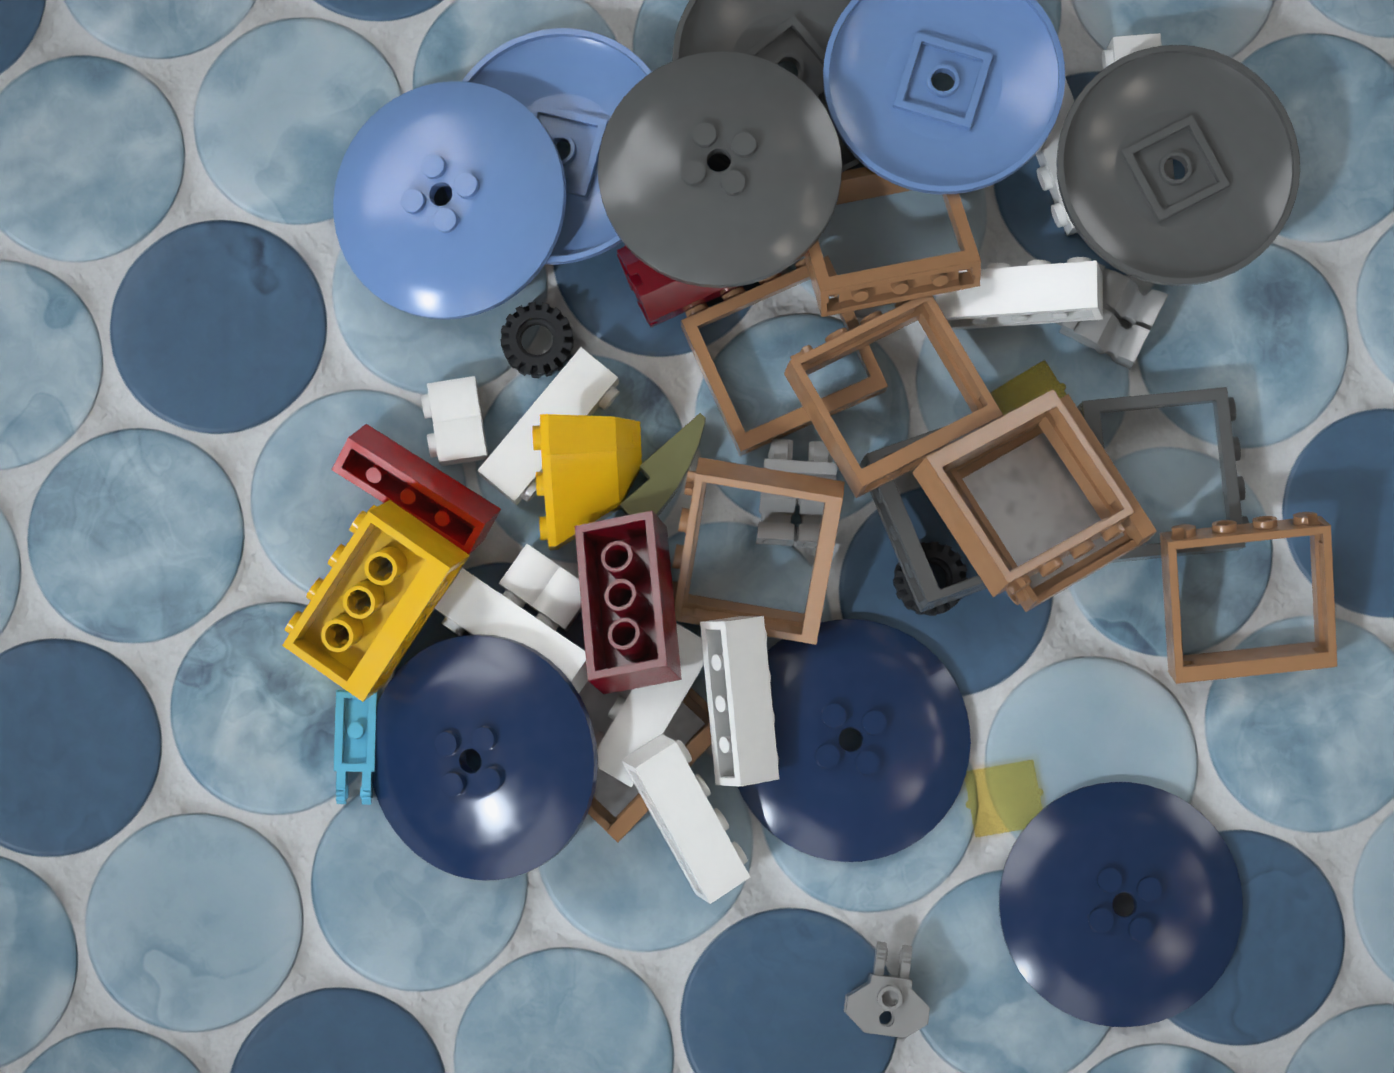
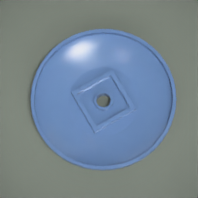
M851 0L833 28L828 41L823 68V89L827 109L833 125L845 146L864 166L881 178L909 190L930 194L972 192L998 183L1018 171L1039 151L1050 135L1061 109L1065 88V62L1062 47L1050 18L1036 0ZM939 73L948 74L952 77L954 86L948 91H939L932 85V78Z
M573 28L545 29L514 38L487 54L462 80V82L489 86L508 94L523 104L538 118L555 144L559 142L570 143V154L561 160L566 180L565 216L556 246L545 263L549 265L569 264L587 260L622 243L606 215L598 184L599 150L607 123L618 104L639 81L652 72L637 55L617 41L591 31ZM444 186L447 196L451 200L452 189L450 186Z
M460 81L433 83L410 90L394 98L371 116L358 131L343 157L335 183L333 199L335 230L340 248L352 271L363 285L381 300L403 312L419 317L443 320L466 318L487 312L504 304L530 284L541 271L556 246L562 230L566 209V180L562 161L553 139L538 118L519 101L506 93L482 84ZM450 186L452 189L450 202L444 206H437L434 201L436 191L440 187Z

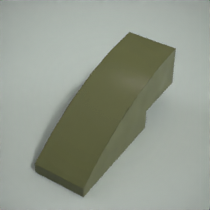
M701 413L640 465V471L648 480L620 504L621 510L626 515L652 510L659 516L677 493L688 470H690L700 445L706 418Z

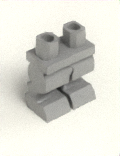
M1098 263L1103 276V320L1060 322L1056 324L1062 326L1059 333L1069 338L1072 337L1079 343L1095 349L1099 354L1105 353L1111 356L1115 363L1130 370L1169 294L1153 289L1149 293L1142 294L1138 291L1137 285L1131 278L1107 269ZM1118 319L1128 321L1131 328L1126 329L1121 326Z
M772 439L768 459L764 458L763 468L836 480L837 465L833 463V458L824 442H809L808 461L792 460V440ZM761 492L759 505L761 522L758 524L756 544L792 546L794 542V524H791V519L795 513V505H799L800 524L797 531V546L816 548L824 502Z

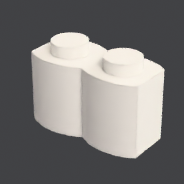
M475 376L427 383L428 394L421 395L425 419L432 418L434 433L427 434L430 457H438L441 466L486 460L488 458V450Z
M528 544L525 545L499 582L500 586L505 589V592L502 594L521 608L527 604L539 612L535 618L555 631L560 627L567 632L582 611L579 579Z

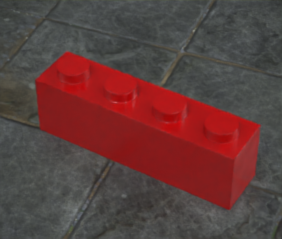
M365 424L347 438L331 469L379 501L385 503L391 500L469 555L485 540L501 511V508L368 424Z

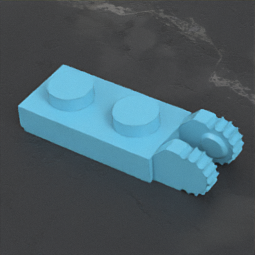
M336 690L334 771H337V804H346L349 798L348 772H362V785L360 787L362 805H372V772H375L378 691L362 702L346 690Z

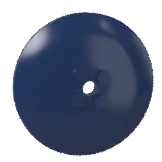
M838 619L820 622L816 645L782 639L767 651L771 674L772 707L775 715L774 728L776 749L779 757V780L737 786L743 800L758 821L775 837L794 849L817 858L840 862H862L895 854L916 843L933 830L945 817L961 790L967 773L971 747L970 725L963 697L953 677L938 657L915 638L896 628L873 621L858 619ZM845 728H854L862 736L861 746L856 751H846L839 744V735Z
M476 634L450 638L433 644L417 653L397 671L385 688L376 707L375 772H372V783L379 805L389 824L400 839L415 854L434 867L458 877L482 881L502 880L530 872L547 863L569 844L583 824L591 807L598 775L597 742L589 713L581 696L572 682L551 660L537 650L518 641L496 635ZM470 749L476 750L481 756L482 764L478 771L472 770L467 765L466 755Z
M1109 782L1094 784L1069 792L1051 802L1029 821L1014 842L1004 865L999 888V917L1004 941L1017 969L1027 983L1046 1001L1073 1017L1093 1024L1110 1027H1135L1160 1022L1177 1015L1200 1000L1215 985L1228 966L1237 946L1243 917V896L1238 870L1232 854L1222 836L1202 813L1178 796L1162 789L1132 782ZM1122 892L1130 894L1134 900V909L1127 916L1116 914L1112 905L1115 896Z

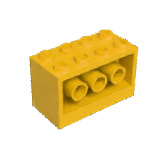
M391 500L379 506L373 505L367 512L363 510L359 513L349 528L353 536L345 546L340 544L327 563L332 567L330 572L324 579L319 577L306 595L310 603L303 612L297 611L284 630L289 635L282 644L283 647L362 702L385 686L433 613L435 606L470 556Z

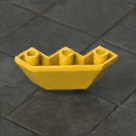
M540 414V425L532 426L533 450H541L542 471L536 472L537 496H544L546 516L539 517L540 541L548 540L549 550H558L574 540L575 526L602 521L621 509L620 504L626 499L640 472V465L642 464L640 421L614 416Z

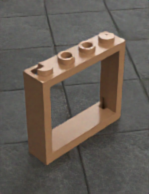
M867 167L850 169L842 172L841 187L836 205L911 190L881 178ZM942 194L960 248L959 252L829 277L819 241L817 240L807 253L804 254L821 317L980 286L981 259L960 195ZM967 270V272L959 273V271ZM838 295L836 298L829 299V296Z
M829 256L823 257L828 276H836V271ZM805 258L795 264L796 270L784 275L779 272L767 279L758 281L760 285L748 291H745L744 287L729 291L722 296L723 302L710 308L707 303L695 306L686 311L687 318L681 320V328L739 456L771 443L772 439H781L813 423L805 409L801 407L745 432L699 328L810 280ZM854 311L839 314L847 331L860 326ZM869 345L856 351L868 378L821 398L831 416L886 391L888 385Z
M933 296L897 302L894 305V309L884 314L880 310L875 311L864 317L860 321V326L850 331H847L846 328L838 329L825 338L826 343L814 349L811 345L804 346L800 352L790 356L791 360L787 365L784 375L855 498L917 468L927 456L1003 416ZM919 321L972 413L861 469L808 375Z
M1054 389L927 456L912 472L993 598L1008 590L1010 595L1016 594L1031 584L1032 581L1029 577L1040 572L1042 577L1053 573L1064 564L1061 559L1070 554L1074 560L1083 556L1095 547L1093 541L1100 537H1103L1105 542L1113 539L1125 530L1122 523L1135 513ZM1038 424L1101 520L1009 571L946 473Z
M699 457L696 471L688 470L684 495L692 496L690 509L682 507L678 532H684L686 536L684 545L676 544L672 568L680 569L678 581H672L676 621L700 625L702 621L723 618L764 616L768 637L816 645L842 508L845 481ZM707 483L824 502L804 613L689 594Z
M1298 512L1293 514V519L1277 520V517L1259 516L1253 518L1252 523L1237 524L1233 520H1220L1213 522L1212 527L1196 529L1195 525L1181 524L1171 527L1172 531L1160 532L1168 673L1176 684L1337 667L1331 525L1322 516H1318L1315 512ZM1310 536L1315 642L1183 655L1177 549Z

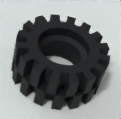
M529 302V306L522 307L521 305L515 308L516 312L514 314L510 313L507 316V322L505 326L502 325L501 347L510 366L517 369L520 374L524 376L528 374L532 378H539L541 375L548 377L552 375V372L560 371L564 367L563 364L569 361L574 345L572 329L568 319L562 315L558 308L555 307L553 309L544 302H542V305H536V302ZM531 326H544L553 336L552 346L544 354H530L522 346L523 333Z
M934 541L931 543H920L928 563L936 564L944 571L946 576L944 587L968 579L966 578V564L963 565L962 557L958 552L952 551V547L946 544L941 545L939 542ZM899 562L896 565L893 586L896 588L898 599L902 600L908 610L911 609L919 615L936 616L937 614L949 611L961 599L959 598L920 613Z

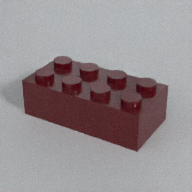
M652 510L575 526L588 681L602 694H609L682 680L667 526Z

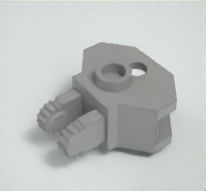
M877 941L873 973H869L867 982L845 995L844 1012L864 1033L907 1038L928 1025L930 1007L912 989L913 980L909 978L912 946L902 945V950L899 952L898 977L884 975L885 962L888 956L887 943ZM889 1011L891 1013L890 1022L881 1024L879 1021L881 1013Z

